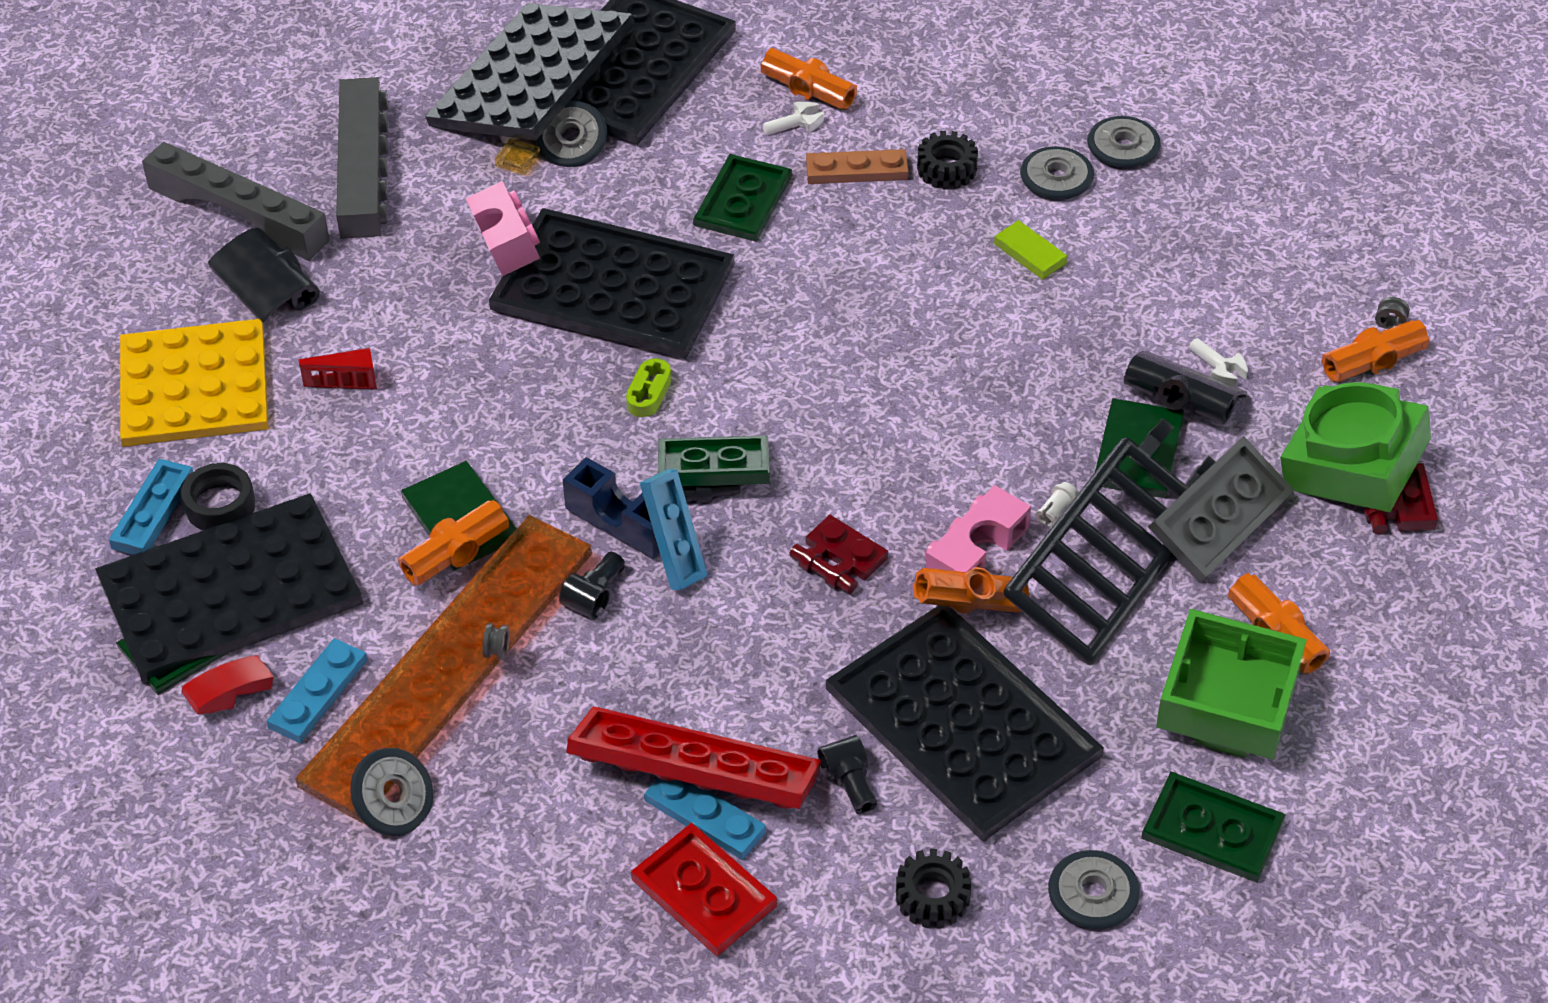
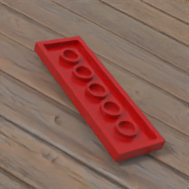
M595 706L589 710L569 736L566 753L579 756L587 762L601 761L617 765L625 771H643L655 774L662 780H680L693 783L696 787L704 790L718 789L730 792L741 799L755 798L772 802L775 806L783 809L801 808L819 776L821 766L820 759Z

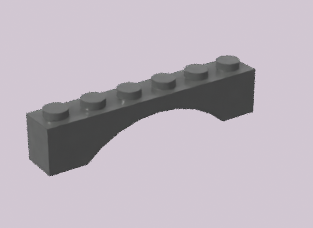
M163 141L142 160L150 190L177 202L184 199H199L223 206L242 216L257 228L262 229L281 249L288 247L296 256L310 261L330 241L324 212Z

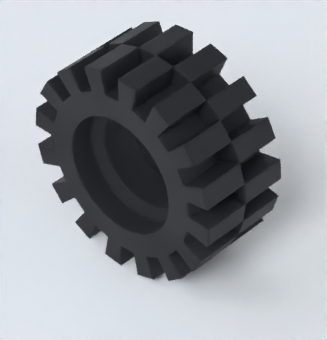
M940 131V136H937L934 132L930 134L929 139L925 137L922 140V144L918 146L917 170L919 177H923V181L926 184L932 181V187L935 188L942 184L944 190H949V185H953L954 189H958L961 182L966 186L970 183V179L973 180L977 172L978 148L977 146L975 147V142L972 139L968 141V136L965 134L957 137L958 132L952 131L951 135H946V131ZM940 158H953V159H956V160H958V161H955V162H942V161H939V160H937V159H940Z
M930 849V856H925L923 850L917 851L916 861L911 856H908L905 859L904 866L900 865L898 877L896 876V903L900 905L902 915L905 916L909 913V921L913 924H916L919 919L923 920L922 927L930 928V921L936 922L937 929L944 928L945 920H948L950 925L956 923L957 915L963 917L966 913V907H969L971 878H969L970 871L968 867L962 868L963 861L958 856L951 861V852L945 850L942 857L937 856V849ZM937 879L943 881L948 886L949 893L940 898H929L920 894L917 888L924 880Z

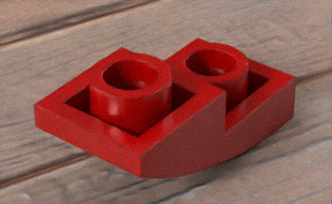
M253 655L227 662L202 673L184 684L181 693L197 715L211 714L216 711L233 709L236 695H248L272 689L274 676L258 655Z

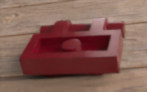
M1417 463L1391 512L1368 507L1364 509L1366 521L1368 524H1371L1373 533H1385L1388 530L1387 520H1396L1398 531L1436 530L1438 517L1424 463Z
M831 514L806 536V544L810 548L806 549L797 543L789 552V556L799 562V567L809 573L811 571L816 572L825 578L827 585L834 589L841 588L849 594L856 589L858 584L855 579L850 577L852 574L865 581L888 559L887 549ZM827 557L837 564L833 566L824 559Z

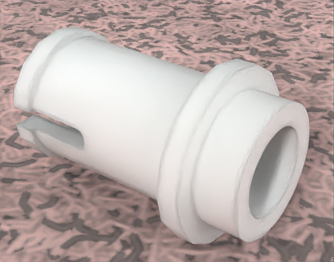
M1062 482L1052 488L1051 497L1035 513L1038 522L1046 525L1051 520L1048 527L1052 528L1078 495V490L1068 482Z

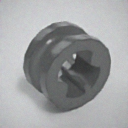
M1386 297L1379 302L1375 321L1379 327L1385 329L1407 322L1409 316V305L1400 298Z
M494 623L487 624L483 637L484 658H491L492 655H497L499 660H505L510 640L508 625L496 628Z

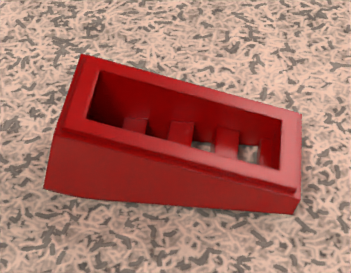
M370 348L298 359L304 387L377 389ZM311 371H319V375L312 376Z

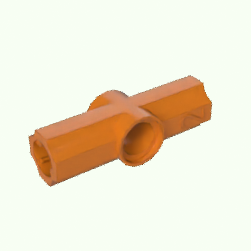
M771 47L765 53L761 63V73L787 84L794 95H802L805 97V100H809L813 96L835 107L846 110L853 103L857 95V85L831 74L827 66L817 58H809L804 62Z
M1411 320L1382 332L1375 327H1371L1358 334L1353 343L1324 353L1321 363L1325 374L1332 382H1340L1369 370L1374 374H1379L1378 370L1384 368L1391 369L1398 359L1428 348L1430 339L1427 335L1426 326L1420 320Z
M488 500L457 521L452 518H446L435 525L428 540L398 558L399 567L413 586L421 585L450 565L463 567L474 559L479 546L509 528V519L495 500Z
M981 567L972 568L968 572L922 568L916 572L913 593L914 598H917L921 604L951 606L957 612L963 614L970 613L974 609L1021 612L1003 593L1005 586L1012 577L991 575L990 572ZM1027 583L1022 592L1029 597L1030 593Z
M1244 574L1229 588L1228 598L1252 621V625L1307 639L1300 668L1303 674L1312 673L1329 659L1330 650L1305 626L1304 616L1298 606L1288 599L1281 601L1255 574Z

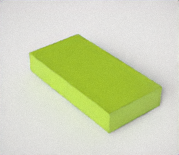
M1017 220L994 236V244L1042 280L1067 264L1068 255L1020 220Z

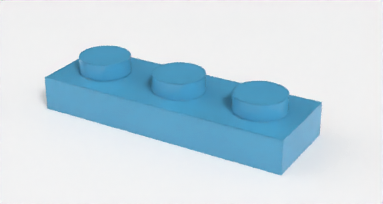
M159 458L110 536L109 543L111 549L132 555L151 549L180 502L182 485L187 477L194 472L193 467Z
M666 469L640 482L671 590H682L707 577L708 574L677 469Z
M333 638L266 721L268 729L301 744L368 660L366 652Z
M657 778L644 793L645 802L685 826L692 822L719 847L741 860L746 857L766 833V825L709 790L696 787L693 783L680 780L667 781Z

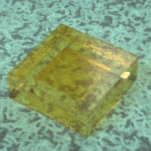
M510 138L496 156L495 166L525 176L539 158L540 147Z

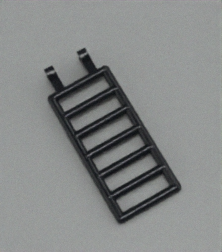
M1164 418L1149 431L1139 446L1129 438H1123L1118 442L1008 582L1003 591L1004 596L1086 664H1093L1174 556L1164 544L1099 491L1109 479L1152 516L1157 518L1167 508L1118 468L1126 456L1130 457L1177 497L1186 491L1216 462L1208 456L1200 466L1198 465L1184 484L1156 461L1152 454L1174 428ZM1089 504L1093 505L1154 556L1145 569L1080 516ZM1070 528L1136 581L1127 594L1122 592L1061 541ZM1051 553L1117 606L1107 620L1041 566ZM1031 578L1035 579L1097 631V634L1088 646L1022 592Z

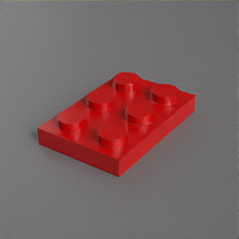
M692 822L631 870L632 881L716 957L777 907V897Z

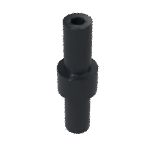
M740 485L682 487L686 502L696 500L697 504L712 502L714 497L740 494Z

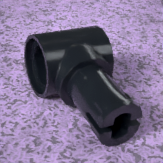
M610 551L593 570L585 572L583 576L576 573L571 574L561 588L559 594L560 604L593 620L597 619L596 613L600 608L605 609L610 597L609 585L625 569L624 559L616 552Z
M853 735L818 747L817 755L818 759L821 760V768H826L830 775L826 777L827 780H836L838 786L844 787L856 814L859 815L875 809L877 799L866 778L868 759L860 738L857 735Z

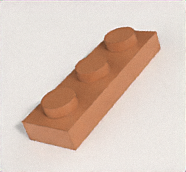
M906 149L806 153L808 184L908 180Z

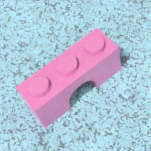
M503 181L466 198L502 276L540 259L535 245L539 244L540 241L515 190L508 193Z
M994 485L984 496L979 495L974 500L970 510L962 518L957 517L951 523L948 532L939 541L934 540L929 545L925 553L926 568L968 572L975 567L985 569L986 551L976 546V544L984 542L993 543L1008 551L1029 529L1031 506Z

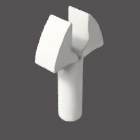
M794 102V114L765 122L763 124V131L766 135H772L800 126L806 128L809 133L819 127L824 121V111L819 112L818 103Z
M1199 338L1192 340L1189 349L1215 368L1211 371V377L1236 387L1238 377L1228 372L1235 371L1246 380L1248 369L1240 353H1237L1232 358H1224Z

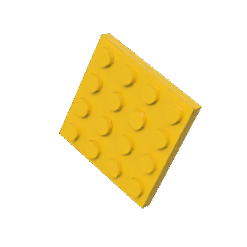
M260 319L120 335V439L122 447L269 429L264 326Z

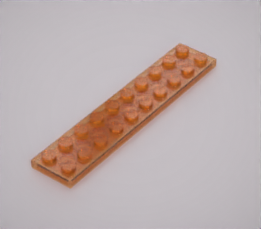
M528 515L295 778L297 787L362 823L353 807L350 794L352 775L360 761L369 753L382 748L402 749L418 758L501 661L497 655H492L491 658L483 657V637L487 624L494 623L496 628H501L502 625L509 626V652L558 595L566 579L571 574L576 573L592 555L591 545ZM387 781L384 785V795L394 786L395 783L393 781Z

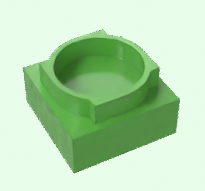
M1351 382L1333 387L1323 385V387L1318 386L1304 411L1302 422L1280 457L1283 478L1295 492L1391 512L1431 440L1429 406L1400 400L1399 389L1371 383Z
M1190 609L1160 699L1156 728L1189 736L1208 748L1246 758L1247 753L1274 760L1301 668L1307 639Z

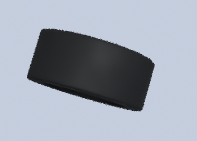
M228 463L208 464L191 473L182 485L181 499L189 522L200 530H206L252 514L255 509V494L252 482L247 472L236 465ZM228 486L236 488L240 492L237 499L220 508H207L197 504L200 495L215 487Z

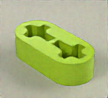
M652 358L644 361L639 366L626 393L627 409L632 415L647 417L658 410L671 384V368L665 360ZM655 373H661L655 376L653 382L649 380V376L655 375ZM645 393L648 394V399H644L642 403L637 402L642 400Z

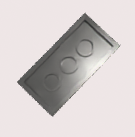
M1243 436L1164 510L1148 528L1200 583L1295 490Z

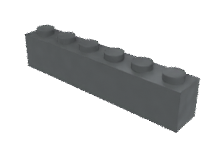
M379 77L339 79L336 218L340 239L381 236V224L388 223L386 203H382V200H388L387 182L382 180V177H388L387 158L382 157V155L388 154L387 135L382 134V132H388L387 112H382V110H388L387 90H381Z

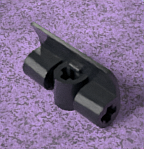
M254 227L236 236L208 261L209 268L262 323L286 301L295 309L303 310L318 300L319 288L301 270L300 263L292 250L288 247L281 249L260 228Z
M1149 351L1137 353L1131 359L1124 376L1125 385L1152 396L1158 394L1161 403L1166 408L1180 410L1192 401L1194 402L1193 413L1222 425L1226 424L1230 418L1238 396H1247V391Z

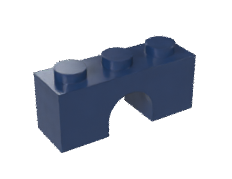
M587 457L562 480L565 509L653 559L660 553L643 493L634 501L629 500L619 490L615 473Z

